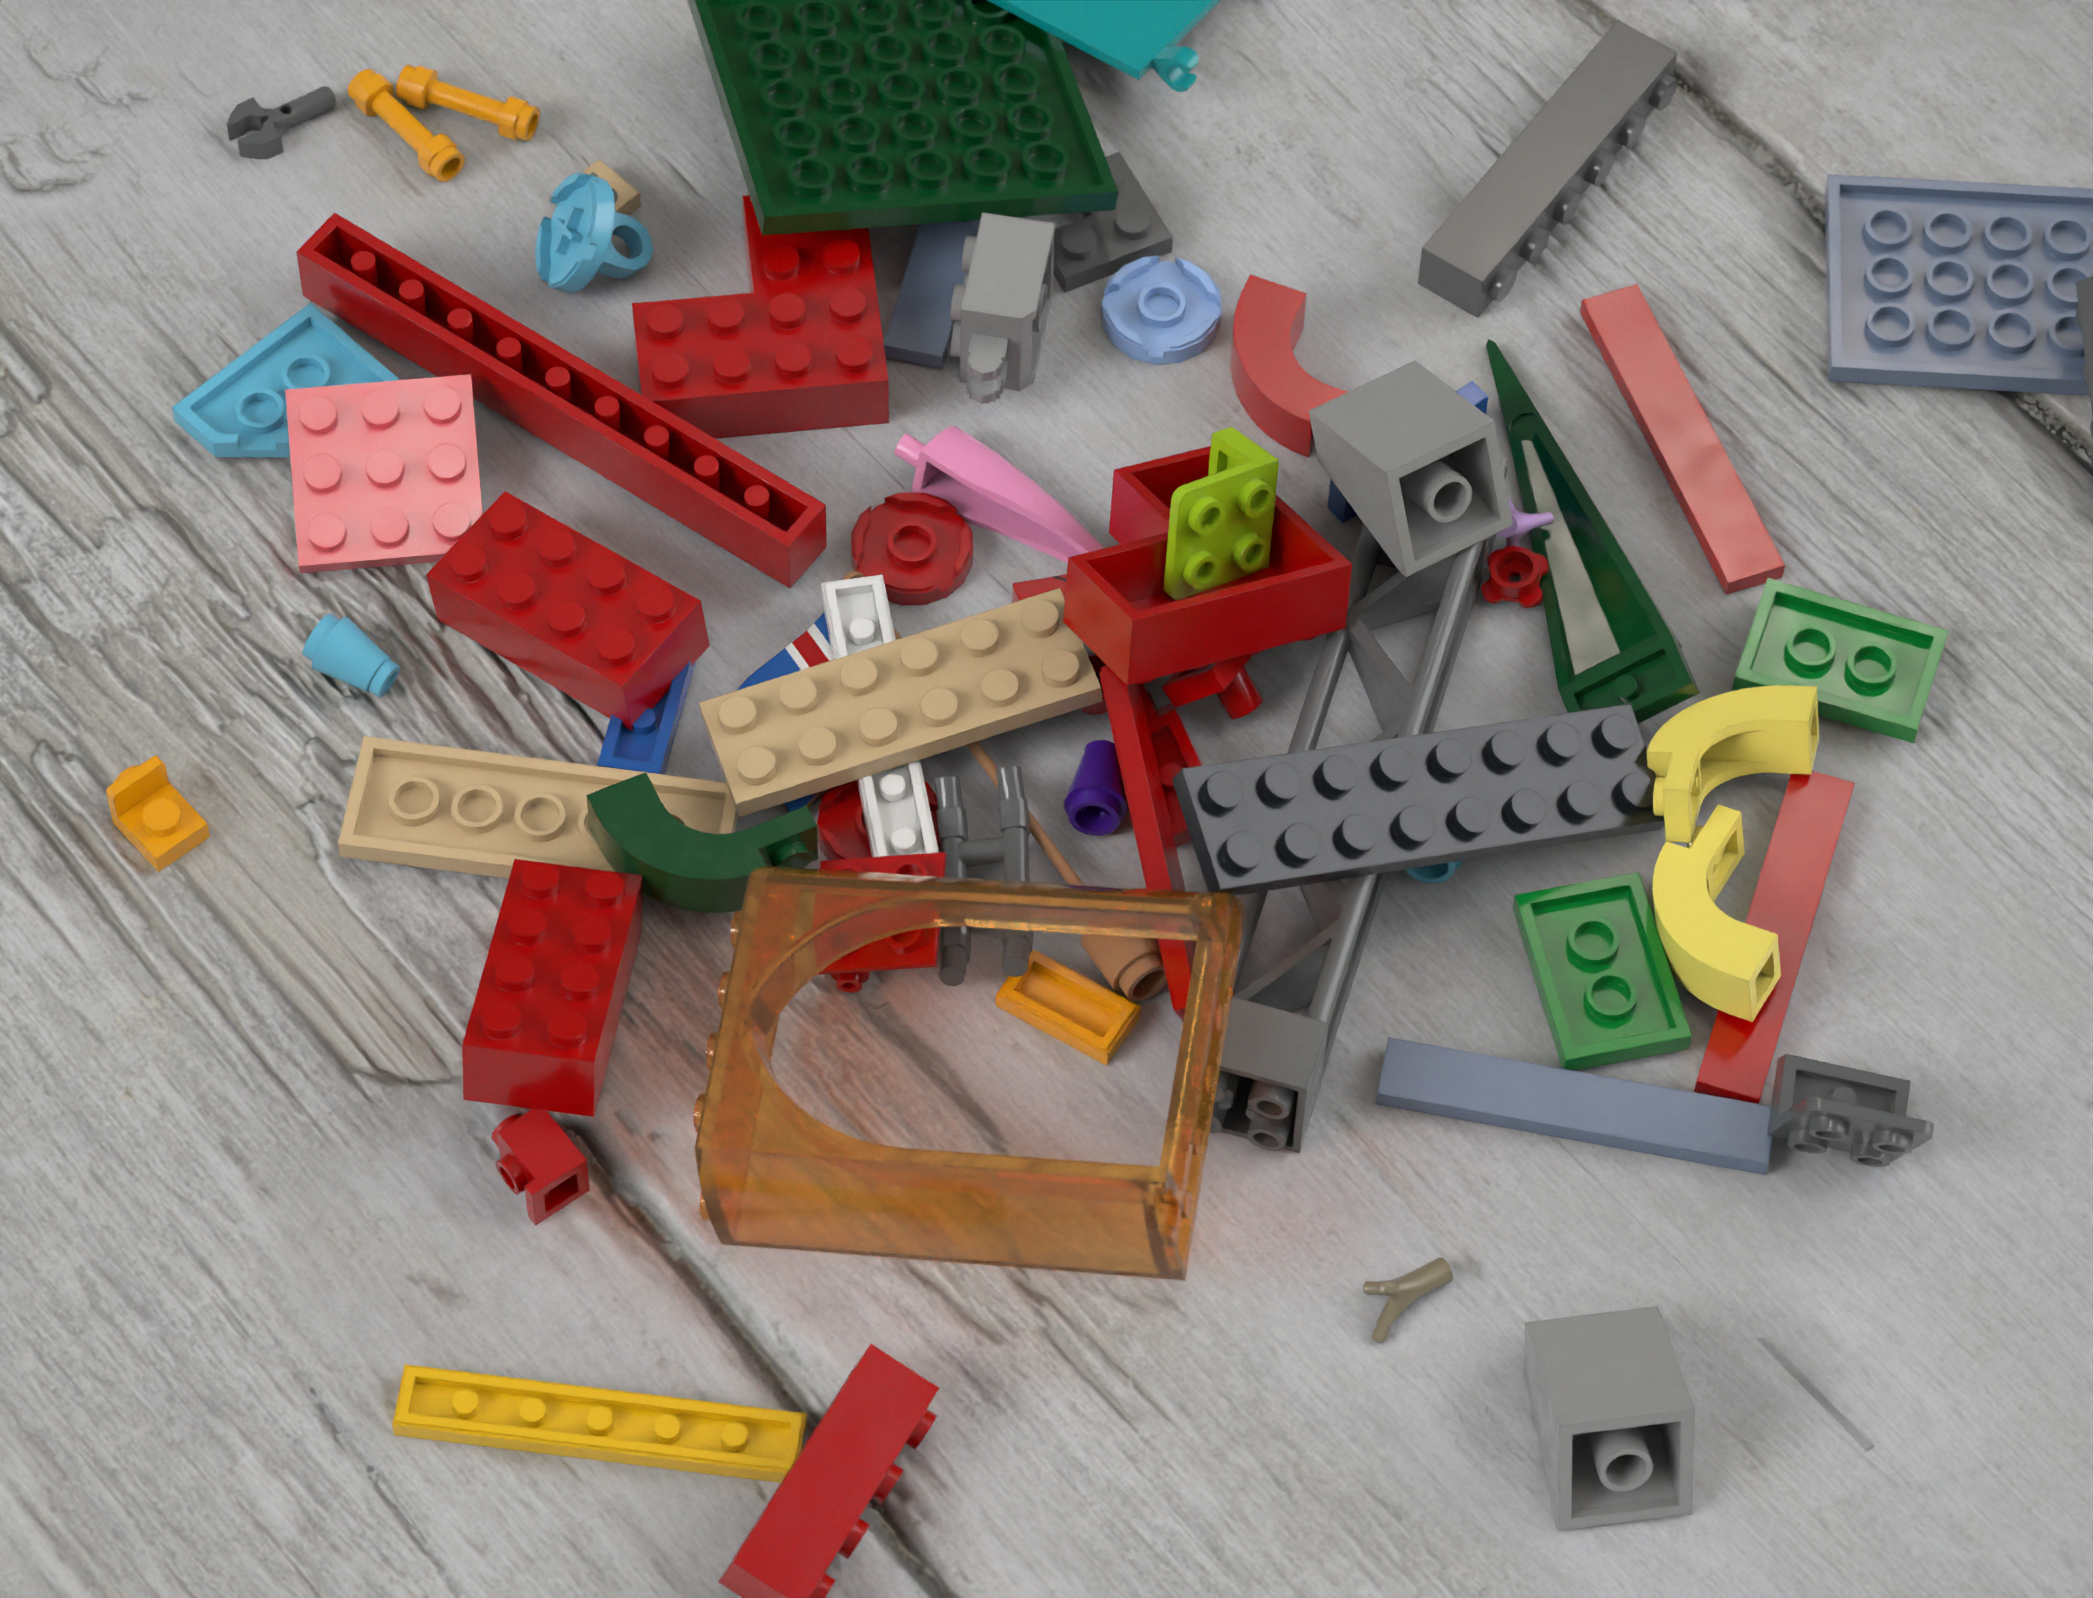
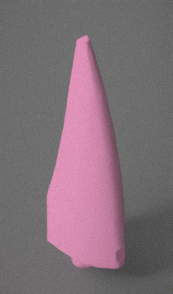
M949 426L942 430L926 445L909 434H905L896 445L894 455L916 468L911 490L913 492H924L947 500L957 508V514L963 518L964 522L967 520L970 524L1010 537L1067 564L1068 557L1104 548L1067 509L1034 480L997 452L957 426Z

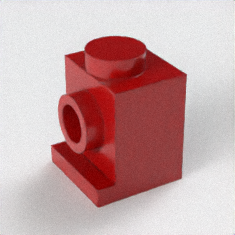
M533 1108L525 1114H513L504 1119L494 1129L491 1139L497 1145L500 1152V1159L496 1161L497 1170L505 1184L514 1194L518 1195L523 1191L525 1192L528 1217L535 1226L590 1191L587 1159L547 1110Z

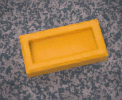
M1033 948L1029 954L1027 972L1019 977L1009 976L996 994V1006L1106 1066L1140 1019L1141 1006Z

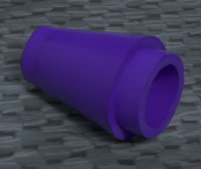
M1095 740L1085 746L1084 754L1064 801V808L1069 816L1071 825L1081 833L1092 836L1109 834L1116 830L1127 814V800L1115 743L1111 741Z

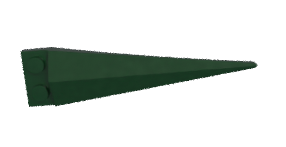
M1488 339L1486 349L1508 434L1525 513L1541 514L1550 512L1553 515L1552 524L1533 528L1529 531L1533 553L1543 555L1547 559L1549 566L1548 573L1541 577L1540 589L1543 595L1542 599L1559 693L1568 713L1631 704L1637 724L1700 693L1682 652V645L1501 349L1494 341Z

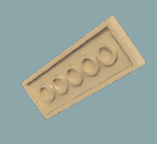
M1058 588L699 702L703 722L739 818L1101 702V686L1083 642L1063 622L1065 599L1061 589Z
M363 736L338 840L340 857L506 879H509L514 859L616 872L607 862L589 829L586 795L644 772ZM646 772L664 807L676 820L689 828L705 833L727 834L735 832L738 814L725 782Z

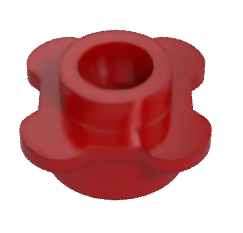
M1509 546L1493 551L1488 557L1489 580L1483 583L1481 587L1483 598L1491 604L1508 601L1519 603L1521 607L1527 609L1540 604L1543 595L1539 586L1541 577L1546 575L1549 570L1547 559L1541 554L1533 553L1527 548L1520 546ZM1513 576L1521 577V579L1518 582H1512L1509 580V578Z

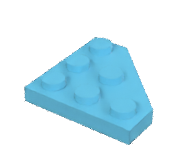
M309 303L174 405L172 410L174 421L214 457L290 458L286 389L396 381L400 379L313 304Z

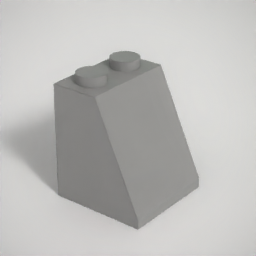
M1416 360L1309 410L1320 465L1399 572L1405 577L1513 526L1494 420Z
M1658 1306L1525 1322V1378L1558 1531L1692 1514L1695 1409Z

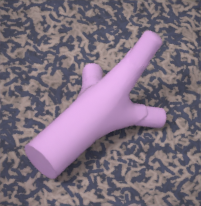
M1508 497L1513 526L1496 534L1506 538L1505 548L1518 546L1519 539L1531 529L1552 524L1553 515L1550 512L1527 514L1517 511Z

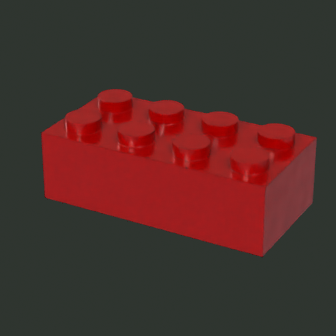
M506 491L501 494L426 574L437 620L604 716L610 718L611 714L622 720L623 726L630 731L634 730L633 723L647 708L653 709L670 690L672 680L691 660L692 666L710 646L701 600Z
M514 859L462 1043L463 1100L595 1117L642 933V875Z

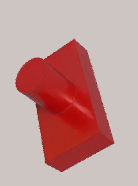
M1242 655L1212 663L1202 669H1189L1174 673L1162 687L1174 708L1216 693L1231 719H1238L1249 714L1263 702V698L1244 667L1253 655Z

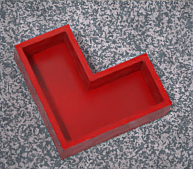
M750 195L742 196L743 225L750 293L632 303L640 394L715 439L889 423V380L868 228L762 235Z
M1211 446L1114 469L1109 534L1119 545L1068 557L1063 622L1127 686L1136 683H1148L1162 676L1189 669H1202L1212 663L1242 655L1259 654L1265 649L1296 641H1308L1315 639L1319 635L1345 629L1352 563L1276 495L1268 568L1179 600H1175L1165 593L1164 576L1171 497L1178 487L1208 477Z

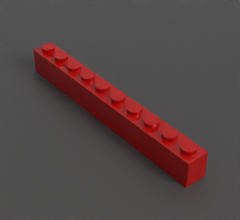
M335 212L296 251L304 297L437 377L471 374L473 398L786 587L791 588L826 549V504Z

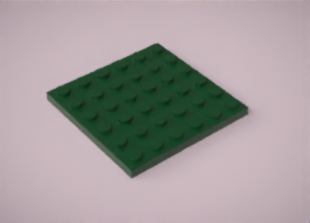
M687 0L762 235L910 226L914 224L956 221L967 222L981 220L982 213L1022 218L1039 215L1116 210L1119 191L1061 39L988 0Z

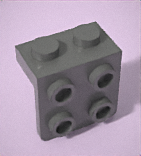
M1784 1054L1777 1060L1767 1135L1788 1139L1787 1146L1793 1150L1805 1153H1825L1827 1148L1851 1153L1850 1160L1857 1164L1885 1167L1890 1165V1161L1893 1162L1904 1154L1911 1153L1913 1149L1932 1139L1934 1124L1926 1120L1906 1116L1911 1082L1909 1080L1790 1054Z

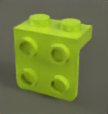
M1232 426L1212 433L1208 477L1178 487L1171 497L1164 591L1175 600L1269 567L1279 459Z

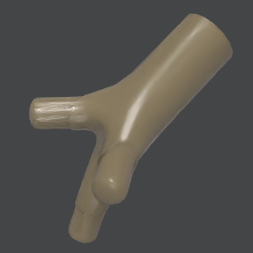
M1440 1257L1396 1279L1366 1281L1364 1283L1363 1291L1366 1295L1388 1296V1301L1378 1318L1372 1335V1339L1375 1342L1383 1343L1385 1341L1391 1324L1412 1302L1453 1280L1452 1270L1444 1258Z

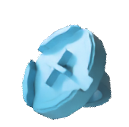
M579 171L565 178L554 190L550 202L557 204L552 219L544 216L542 222H540L535 247L536 269L541 280L550 284L547 285L548 287L573 294L584 289L596 273L612 278L626 279L636 274L648 264L653 253L652 239L647 229L638 220L615 211L614 193L607 180ZM612 235H616L626 242L630 249V258H626L616 251L612 243Z

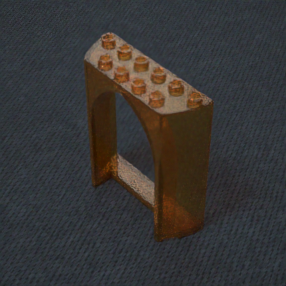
M763 866L749 873L742 911L737 910L732 919L731 943L734 953L730 971L723 972L719 983L718 999L722 1009L718 1032L710 1034L707 1042L706 1063L710 1072L706 1092L697 1097L694 1107L693 1119L697 1132L694 1148L701 1186L700 1214L704 1221H711L722 1245L1185 1281L1246 913L1245 906L1236 896L1230 893ZM979 927L1197 941L1160 1166L901 1148L859 1140L838 1132L814 1119L797 1106L782 1091L771 1065V1057L780 1013L791 998L809 980L844 955L882 938L916 929Z

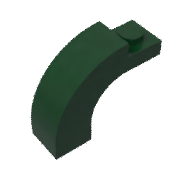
M646 772L586 795L589 829L611 867L616 872L642 875V894L679 909L703 913H726L752 909L770 903V878L778 875L783 877L794 875L803 870L810 862L818 860L817 824L807 806L739 832L712 834L689 828L676 820L664 807Z

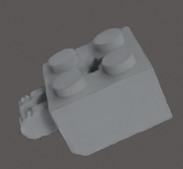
M982 213L977 236H966L961 270L966 272L963 284L956 283L951 304L950 319L955 320L951 338L950 356L960 357V382L967 383L969 399H973L981 403V405L983 403H995L997 398L1000 399L1003 389L1021 391L1034 383L1052 300L1055 223Z

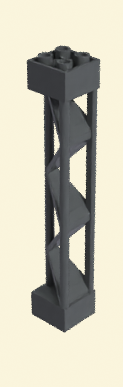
M1501 459L1504 477H1506L1508 460ZM1363 523L1351 559L1352 572L1345 629L1326 634L1287 753L1314 750L1316 748L1347 651L1351 656L1382 730L1371 741L1433 732L1496 534L1408 577H1405L1401 572H1397L1366 595L1376 564L1395 569L1397 567ZM1438 609L1412 688L1369 631ZM1388 872L1351 878L1348 890L1340 880L1299 886L1319 934L1234 996L1268 891L1239 895L1208 990L1200 988L1178 1054L1173 1119L1183 1121L1191 1128L1203 1133H1217L1220 1131L1249 1139L1251 1143L1265 1150L1278 1151L1286 1149L1300 1153L1321 1088L1325 1068ZM1310 1005L1307 1017L1291 1013Z

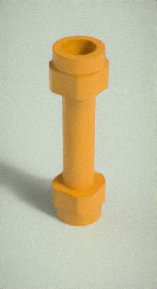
M407 64L402 69L397 81L396 97L407 101L409 105L426 110L430 103L498 125L499 135L516 141L518 139L530 141L537 130L540 109L529 105V102L509 96L505 103L439 81L436 70L421 65L415 67Z
M365 69L354 76L349 83L347 92L355 101L356 106L368 117L380 116L417 152L419 166L429 176L435 177L440 182H446L460 172L465 158L457 150V145L445 134L439 133L434 136L395 99L393 85L382 74L376 73L373 69Z

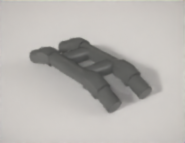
M1021 766L996 769L1000 799L998 801L1000 830L1003 836L968 841L966 810L963 808L959 776H946L934 779L938 805L936 813L939 841L941 843V852H945L947 855L944 880L946 901L942 902L943 925H941L940 945L942 956L939 978L945 985L958 986L964 982L966 966L970 960L971 929L969 924L1003 919L1004 931L1002 941L1004 951L1002 969L1004 973L1012 977H1019L1027 972L1029 954L1032 952L1034 932L1030 903L1028 845L1030 819L1027 798L1024 795ZM1004 862L1005 893L968 899L967 867Z

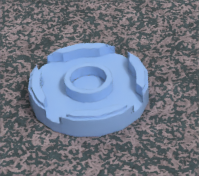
M1160 256L1140 258L1123 265L1107 282L1104 298L1101 303L1103 329L1113 345L1132 359L1155 365L1180 363L1199 355L1216 337L1221 323L1220 291L1207 272L1190 261L1176 257L1175 263L1159 261Z

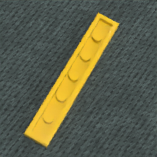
M404 1364L392 1427L395 1436L781 1483L804 1446L807 1413Z

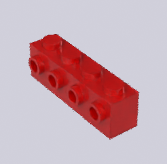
M870 1344L855 1364L718 1582L742 1598H825L835 1582L834 1578L825 1573L837 1553L848 1560L863 1538L870 1524L859 1517L871 1498L882 1505L904 1471V1469L894 1464V1461L905 1444L916 1450L928 1433L937 1415L927 1408L940 1388L873 1344Z

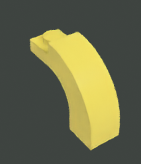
M1774 685L1726 692L1687 707L1669 719L1656 732L1647 749V766L1656 775L1653 791V810L1655 816H1664L1665 838L1667 842H1692L1702 801L1710 791L1728 780L1756 773L1811 775L1819 742L1817 686Z
M1718 804L1704 826L1698 825L1695 828L1692 842L1687 843L1686 848L1666 841L1661 849L1653 874L1652 892L1655 920L1671 973L1678 982L1699 1000L1713 1008L1753 1022L1781 977L1778 934L1735 920L1722 912L1714 903L1745 854L1741 812Z

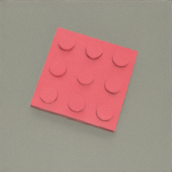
M471 374L285 390L300 574L438 562L483 515Z

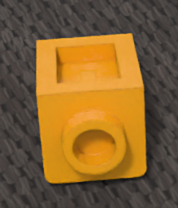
M158 756L151 757L141 765H134L125 769L117 776L113 784L106 789L112 822L158 872L210 837L208 823L169 783L166 765Z

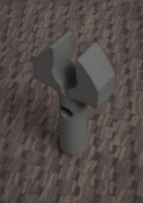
M323 86L275 109L261 108L254 97L237 104L227 122L229 141L244 135L248 131L257 130V133H252L238 139L240 156L251 159L272 158L283 152L281 136L284 130L336 106V97L328 86Z

